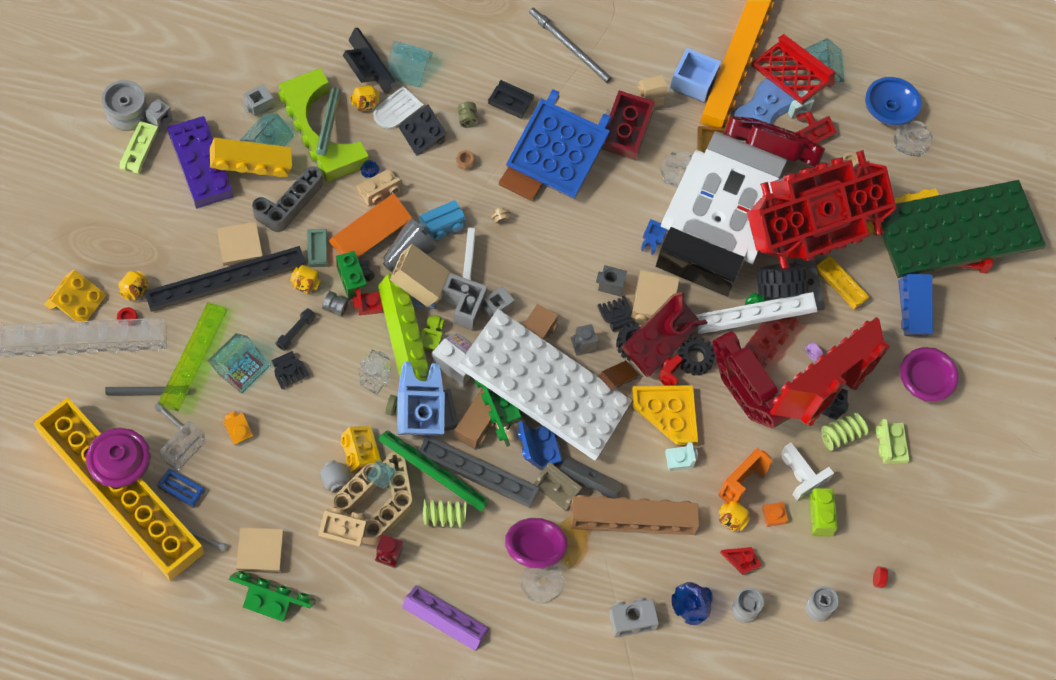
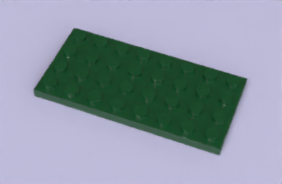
M1019 180L897 203L896 209L881 222L884 232L881 235L897 278H902L908 274H921L1040 250L1046 246Z

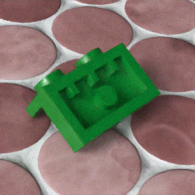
M355 251L336 256V267L349 300L356 297V290L367 285Z

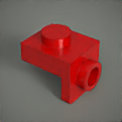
M678 354L672 359L670 357L667 358L662 364L663 368L658 378L664 386H677L679 380L673 375L683 360Z

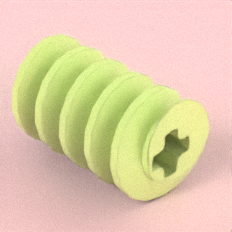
M856 412L851 413L850 416H844L843 419H837L836 422H831L829 425H824L821 429L823 442L830 451L834 449L833 444L836 448H839L841 446L840 441L845 445L848 442L847 438L849 441H854V435L857 438H861V432L864 435L868 434V427L864 419Z
M424 499L423 521L425 526H428L430 520H432L435 527L438 521L441 522L442 527H445L447 521H449L450 527H454L455 522H457L459 528H462L466 519V501L463 507L460 506L459 501H456L454 507H452L449 500L446 506L443 505L442 500H439L437 506H435L434 500H431L429 505H427Z

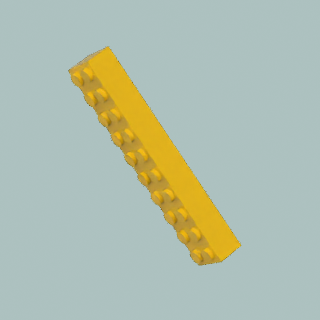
M68 397L34 422L42 438L170 582L204 555L202 545L142 478L129 486L115 488L104 486L92 477L87 469L86 455L89 445L101 433Z

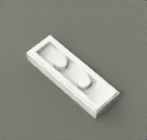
M468 228L463 278L471 280L475 228Z

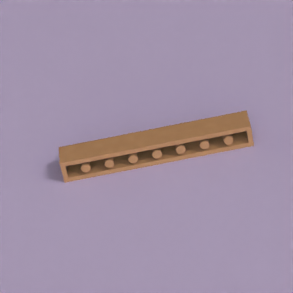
M537 304L523 326L548 343L549 334H554L558 328V315ZM483 389L480 390L454 430V438L473 449H476L479 444L482 445L488 435L486 432L489 428L493 429L495 423L492 424L488 414L491 408L489 405L485 406L481 394L484 393Z

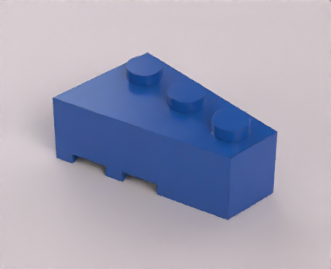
M908 274L898 280L902 313L901 329L904 331V335L908 336L933 334L932 275Z

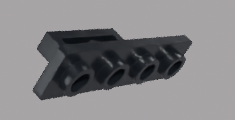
M354 28L349 38V42L354 49L345 50L343 57L361 83L377 81L385 94L389 93L395 83V79L361 30Z

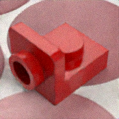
M360 289L356 290V297H353L354 309L358 308L359 316L383 313L379 292L361 294Z

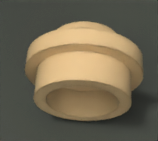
M501 207L494 210V214L491 215L495 223H501L510 219V210Z

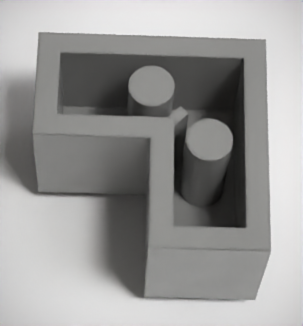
M450 273L443 287L442 301L457 306L454 312V324L473 330L483 306V299L487 295V286Z

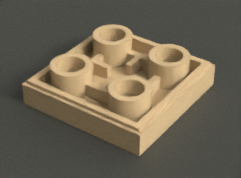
M256 222L216 228L223 266L263 257Z
M240 527L236 570L280 572L283 529Z

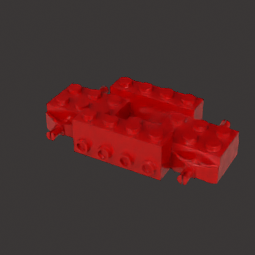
M864 150L856 152L859 163L855 168L853 167L852 159L843 160V157L832 159L829 163L817 164L814 168L802 169L799 173L787 174L783 176L784 178L770 182L772 193L770 192L769 182L760 183L763 193L762 198L747 212L756 251L777 256L781 269L789 267L787 255L788 258H803L804 261L815 259L817 254L826 255L831 253V249L846 248L848 243L856 244L862 242V238L870 236L867 222H872L874 225L875 235L883 234L881 222L896 209L887 166L866 161ZM826 204L829 205L830 209L828 214L824 210Z

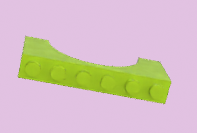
M319 68L279 83V92L277 94L280 102H284L286 105L285 110L288 117L293 118L296 132L301 133V141L304 147L308 146L312 162L316 161L317 167L322 172V177L328 183L368 167L369 156L361 141L352 144L329 142L325 156L316 153L320 136L311 129L307 116L312 105L320 97L329 93V82L322 69Z

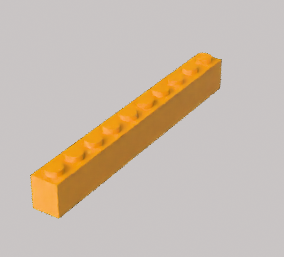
M747 0L702 113L700 124L720 128L723 127V124L727 125L731 115L728 114V111H733L736 103L734 96H738L742 85H739V83L745 80L748 72L745 71V68L750 67L753 59L750 56L751 52H756L758 46L756 40L761 39L764 31L761 27L762 25L766 26L769 18L767 11H772L775 1Z

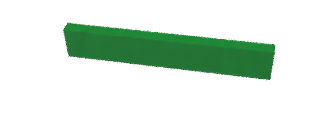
M389 430L380 435L378 439L380 442L481 512L490 502L486 497Z

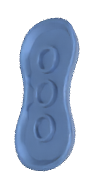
M765 79L758 84L753 98L748 103L733 110L730 116L751 117L774 124L780 115L789 111L794 99L769 79ZM784 81V84L786 86H791L789 83Z

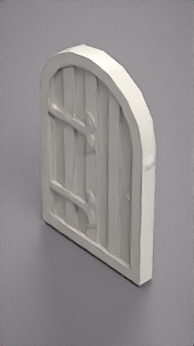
M402 86L374 109V121L381 128L394 129L424 107V104Z

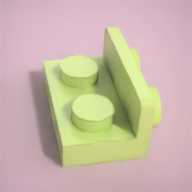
M882 419L876 427V436L880 439L879 456L882 457L883 464L908 463L909 456L904 423H887V419Z

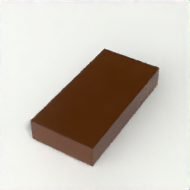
M625 360L602 371L599 377L611 390H614L635 380L639 374Z

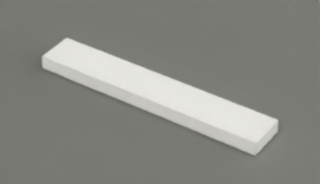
M811 292L794 297H785L697 314L696 316L699 320H706L708 322L697 328L698 334L817 312L814 293Z

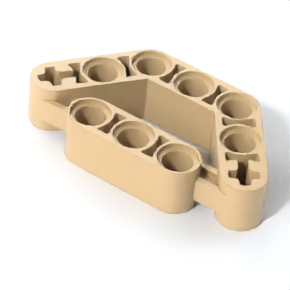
M391 452L379 466L373 463L364 466L333 498V506L338 507V503L346 502L348 505L342 509H344V513L351 514L380 485L381 481L388 476L391 498L369 519L362 544H378L382 534L388 535L412 509V495L405 458L396 452ZM394 462H397V465H398V471H396V472H395ZM370 473H375L377 477L370 479L367 477V475ZM402 481L404 482V484L402 486H396L394 482ZM358 487L362 489V492L354 493L352 490ZM400 500H405L408 502V504L405 506H400L397 504V502ZM387 514L392 515L393 519L387 521L383 519V516ZM371 529H376L378 531V534L370 535L368 534V531ZM325 538L326 540L337 541V540Z

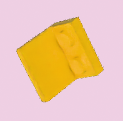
M73 270L66 274L44 305L49 309L58 307L83 326L103 301L106 294L76 270Z

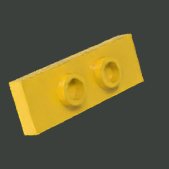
M828 256L816 265L817 272L853 310L869 299L867 293L831 256Z

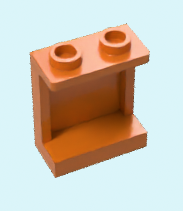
M757 447L724 481L718 496L727 504L733 500L740 502L746 490L741 483L752 472L764 478L773 463L770 455Z

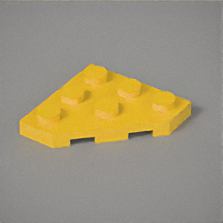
M693 385L632 387L633 409L676 445H687L688 442H692L693 445L698 444Z

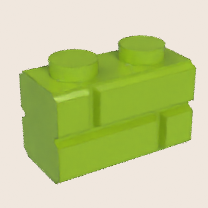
M813 489L809 496L812 536H833L837 530L834 489Z

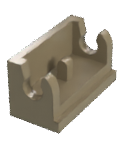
M550 462L537 476V480L534 483V486L539 487L543 494L565 511L570 507L572 497L580 495L582 490L580 485Z

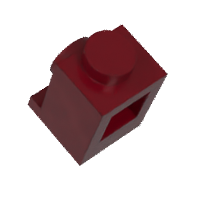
M382 534L376 549L377 556L375 561L395 568L403 550V541Z

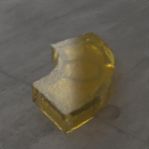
M568 517L560 524L568 541V550L562 561L568 569H571L583 553L586 542V530L570 528V517Z

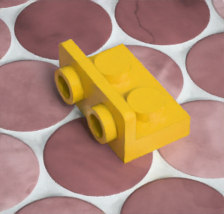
M371 426L348 427L341 435V445L344 447L346 463L351 473L370 463L377 464L378 466L382 463Z

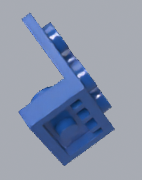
M523 421L518 422L519 429L517 433L520 441L523 442L522 454L526 461H529L541 471L549 462L554 466L564 462L555 433L545 426L531 429Z

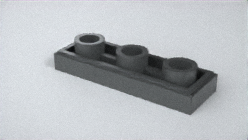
M794 258V264H801L807 267L808 284L810 285H808V292L806 293L813 292L817 311L824 310L825 304L815 259L804 261L803 258Z
M569 457L566 458L560 468V471L569 478L581 482L587 488H593L601 492L603 496L608 498H616L623 486L622 483Z

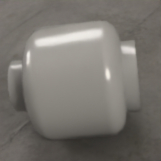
M332 460L324 464L325 467L320 471V477L326 490L338 493L350 481V476L345 464Z

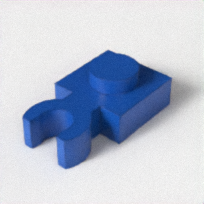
M650 219L643 235V239L646 240L642 243L641 251H644L646 246H650L652 248L651 255L655 253L656 244L661 245L668 230L661 227L662 223Z

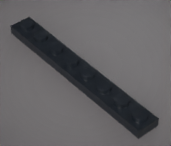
M300 246L144 292L150 311L153 312L288 272L296 267L299 268L301 265L306 266V262Z

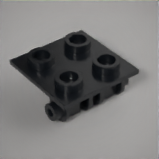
M429 104L398 126L416 156L433 143L438 142L442 144L446 140L445 135L447 133Z

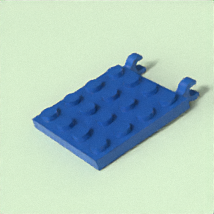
M552 89L547 101L541 98L506 166L575 199L610 134V131L606 128L611 122V116L603 114L598 125L555 105L560 98V92Z

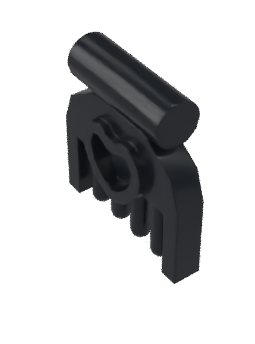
M625 295L621 299H617L620 306L617 305L616 300L612 301L614 306H612L610 301L607 302L611 310L610 312L605 303L602 305L601 303L597 304L603 320L606 323H610L612 331L633 323V319L629 317L631 308Z
M293 351L271 360L275 368V378L281 390L285 389L280 377L286 386H289V383L285 376L288 377L291 384H294L293 376L296 382L299 381L295 373L296 370L302 380L304 376L300 369H302L306 378L310 377L304 364L299 359H295Z

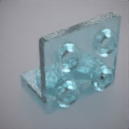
M393 41L386 68L396 81L420 87L427 60L431 59L433 52Z

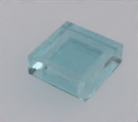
M377 460L368 474L367 480L386 489L396 470Z

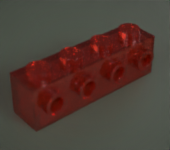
M798 316L763 322L745 345V347H748L753 352L764 369L768 365L765 363L768 358L772 360L778 352L777 346L779 344L783 345L789 337L787 335L788 331H794L798 325Z

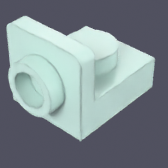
M800 91L799 96L803 97L808 91ZM812 97L803 105L794 100L788 111L790 118L793 119L798 114L810 112L814 98Z
M688 442L686 447L670 448L665 451L669 471L693 468L698 460V452L696 448H693L692 442Z

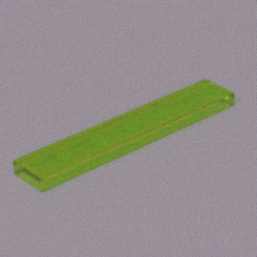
M207 302L158 402L159 406L179 412L227 313V308Z

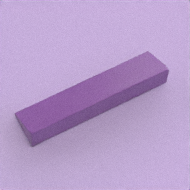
M417 585L409 592L402 605L403 609L473 650L479 647L489 630L485 625Z

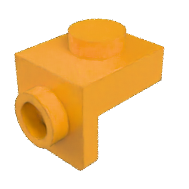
M232 411L225 415V419L221 420L234 445L253 436L242 412Z

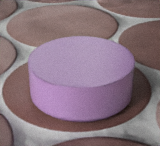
M810 342L805 346L806 353L813 361L816 362L823 355L822 350L814 342Z

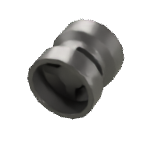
M329 291L324 299L322 309L328 312L332 310L335 312V315L342 317L348 307L349 298L339 297L336 293Z

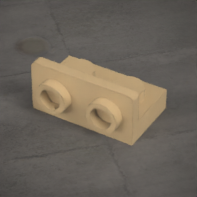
M387 169L358 184L356 190L369 207L380 203L384 198L393 193L397 194L402 189V180L400 177L396 178L392 171Z
M331 506V509L324 511L318 536L360 547L369 519L364 518L365 515L362 513L352 512V514L344 513L342 508Z

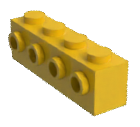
M214 138L210 147V168L240 173L247 172L258 175L288 177L292 168L291 147Z

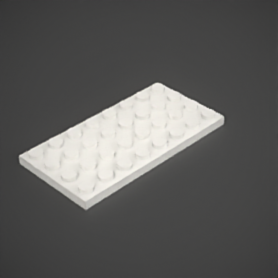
M499 309L496 310L457 366L593 460L597 459L632 402L630 398L618 390H611L599 377Z

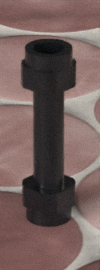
M309 308L304 310L300 314V319L285 336L282 334L275 342L277 347L283 351L288 349L291 345V340L306 324H310L314 320L316 314Z

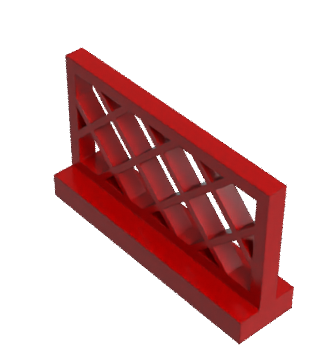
M785 34L778 37L779 42L751 62L754 69L801 105L826 86L831 88L835 85V72ZM778 50L783 52V56H773V54ZM772 61H783V66H772ZM795 61L796 65L785 66V62ZM762 62H770V66L762 67L759 64ZM798 70H806L809 72V75H798ZM772 71H782V76H773ZM785 71H796L795 76H785ZM808 80V85L797 86V82ZM811 80H820L821 83L819 85H811ZM784 81H795V86H786ZM808 90V93L803 97L797 94V91Z

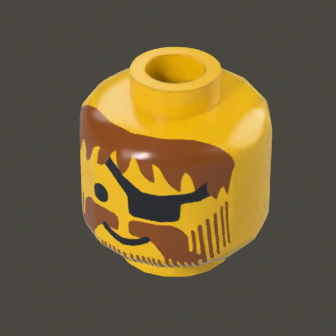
M371 85L356 87L353 94L350 95L352 106L355 105L358 111L373 110L380 102L378 90L374 89Z
M301 265L299 268H295L290 282H292L294 289L310 294L313 289L318 290L321 279H318L319 272L317 270Z
M129 271L118 283L121 290L119 294L126 300H139L145 293L144 291H147L149 288L148 278L140 271Z
M734 500L728 504L724 502L718 510V513L721 514L719 522L733 532L737 530L742 531L750 520L748 516L749 510Z

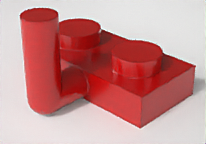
M811 112L797 115L798 121L807 120L809 126L796 133L814 143H818L837 133L830 116L815 121Z

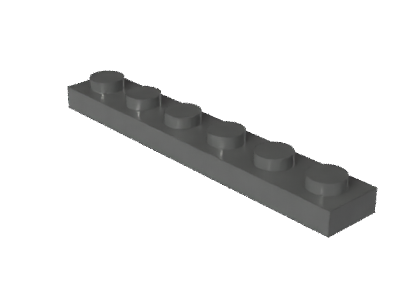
M426 436L419 449V452L442 468L528 508L531 507L539 491V487L429 436Z

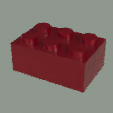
M619 90L609 115L611 116V122L606 128L610 131V134L602 150L637 160L654 112L655 101Z

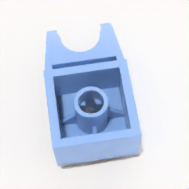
M404 362L398 389L397 435L439 436L444 434L445 392H443L439 364H431L428 378L426 381H420L414 376L411 362ZM419 409H420V412L424 414L423 417H420V416H419V414H418Z

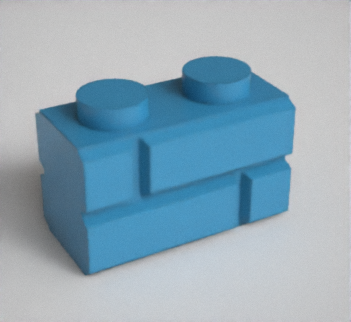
M456 200L420 215V225L424 228L423 230L436 240L443 239L446 234L452 231L454 233L461 231L466 221L465 215Z

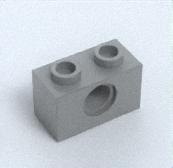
M640 598L635 600L634 603L629 604L618 602L609 611L614 638L654 631L659 625L653 599L646 600V598ZM635 613L638 619L631 620L628 614Z

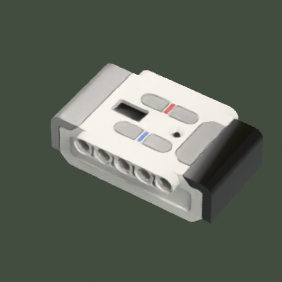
M715 131L705 153L695 150L664 216L661 227L669 231L660 249L655 267L728 297L744 261L753 264L758 253L755 248L747 212L762 198L763 193L760 183L769 182L770 192L772 193L770 182L780 179L787 159Z

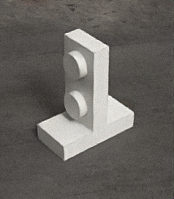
M792 443L786 445L781 452L784 463L792 468L796 479L802 482L792 494L797 501L811 493L813 489L819 488L830 481L834 474L830 467L816 475Z

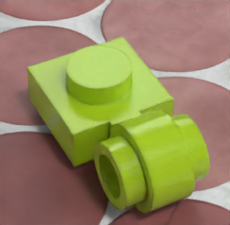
M429 316L426 324L427 328L423 327L420 336L423 348L426 351L433 352L441 342L443 332L440 331H443L445 319H442L441 316Z

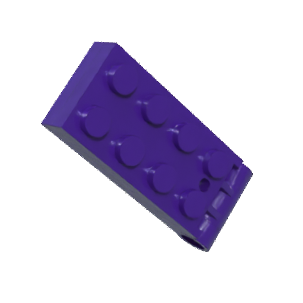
M201 116L167 126L169 137L195 207L200 208L232 198L233 191L226 171L210 168V147L213 137L205 117Z

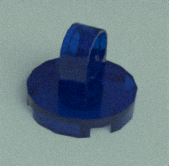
M686 582L675 588V593L671 597L672 607L677 616L681 615L686 620L684 621L686 624L698 625L710 616L713 596L708 587H701L696 583Z

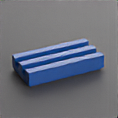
M171 469L167 470L157 484L159 489L192 508L196 505V501H199L201 494L205 492L203 487ZM171 476L177 479L178 481L191 487L197 492L193 493L192 491L170 480L168 477ZM164 483H167L170 486L176 488L177 490L183 492L184 494L192 497V499H189L186 496L180 494L179 492L173 490L172 488L164 485Z

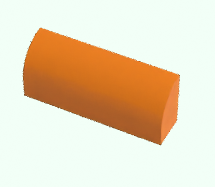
M393 193L335 234L329 242L339 255L355 251L358 258L404 225L412 217Z

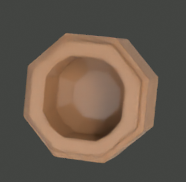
M464 150L458 153L456 157L458 168L463 170L473 168L475 157L472 152Z

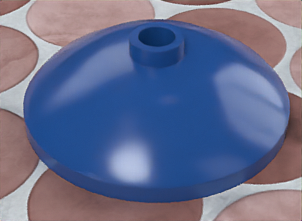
M880 78L874 81L866 92L865 103L868 111L874 118L888 125L899 126L907 124L917 117L921 109V97L917 89L901 78Z

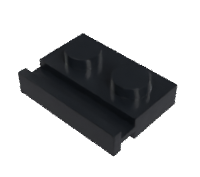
M500 80L498 86H496L488 99V104L522 119L531 101L534 99V94Z

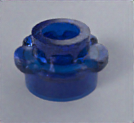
M373 160L365 161L360 168L361 174L365 178H372L380 171L379 166Z

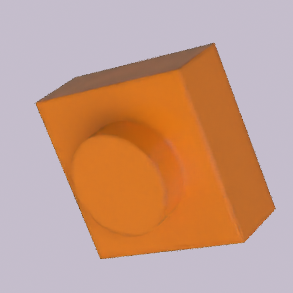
M784 502L763 505L762 510L767 527L788 523Z

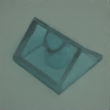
M828 38L805 48L806 51L835 72V82H844L842 49Z
M278 113L264 114L240 141L285 146L294 137V133Z

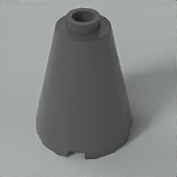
M412 218L406 222L383 257L385 261L383 265L390 272L394 270L401 253L411 244L426 254L432 252L437 247L436 242L429 233L426 234L423 230L424 228Z

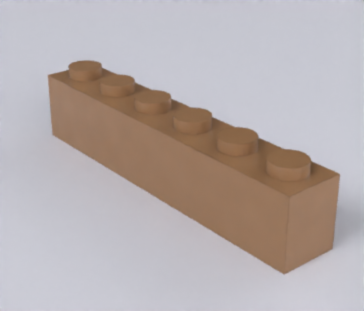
M578 495L572 497L570 504V528L695 535L699 527L698 503H691L690 501L671 502L667 499L651 501L647 498L633 500L627 497L615 499L606 496L596 498Z

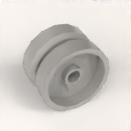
M119 80L106 87L102 94V104L107 120L113 127L120 130H132L137 128L139 121L145 122L147 118L145 111L148 107L143 89L137 83L130 80Z

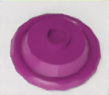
M921 347L912 350L904 357L900 366V378L904 387L914 397L923 401L938 402L947 399L955 392L959 383V371L955 362L945 352L936 348Z
M121 427L109 429L98 435L89 445L86 455L87 469L92 477L104 486L115 488L129 486L139 480L147 471L151 459L150 448L144 437L132 429Z
M527 518L518 521L509 528L505 536V547L510 557L517 563L529 568L543 569L554 566L564 558L568 550V541L563 530L555 523L543 518Z

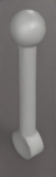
M162 403L155 405L156 411L162 412L179 427L181 433L187 432V426L181 425L164 409Z
M188 528V531L193 536L219 547L223 552L227 550V544H220Z

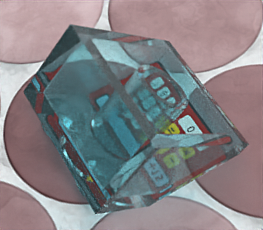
M235 333L207 360L218 375L240 393H243L271 366L249 337Z

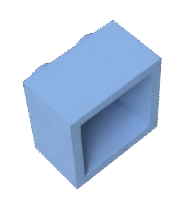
M686 48L673 75L670 89L705 102L718 75L721 61Z

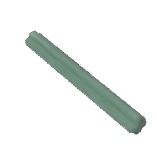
M335 87L330 92L316 153L322 156L327 154L341 90Z

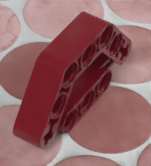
M730 116L723 133L734 139L746 141L747 144L796 162L800 160L813 167L820 164L825 152L824 147L796 132L751 117Z
M729 331L714 339L712 342L721 379L748 418L772 429L789 420L790 418L776 416L770 413L774 406L772 402L779 394L778 389L753 352L748 347L741 349L739 339L733 331Z

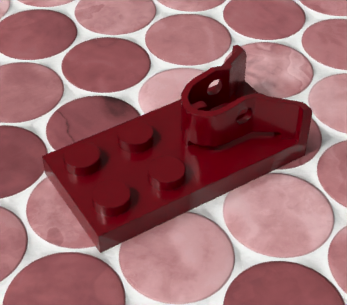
M683 292L673 294L621 347L646 377H650L700 325L708 323L706 320H699L686 305Z

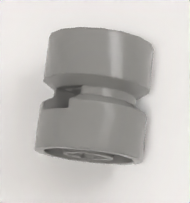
M825 586L815 589L805 604L807 615L817 622L826 621L839 604L837 593Z
M754 588L742 589L732 604L731 611L733 616L741 623L753 622L764 606V598Z

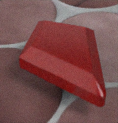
M752 547L726 549L720 552L742 575L762 566Z

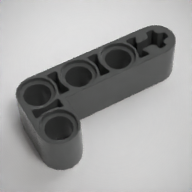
M315 166L308 167L276 204L264 197L256 198L252 202L254 218L274 232L283 231L321 189L323 183L321 170Z

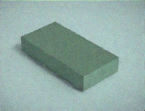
M307 229L308 267H328L327 229Z

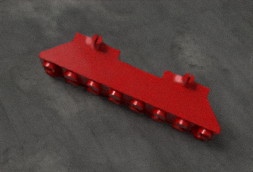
M876 317L870 322L867 320L860 327V330L855 329L849 338L845 337L838 344V347L833 346L827 355H821L815 365L811 363L804 373L799 372L792 380L793 382H786L781 388L782 394H779L772 402L774 406L770 413L776 416L800 419L806 425L813 426L820 417V414L831 405L844 384L853 390H857L860 384L864 382V379L873 372L890 347L884 341L880 319Z

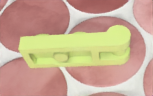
M139 121L121 159L120 169H130L136 174L141 173L143 163L159 131L158 126ZM131 158L136 159L135 163L130 162Z

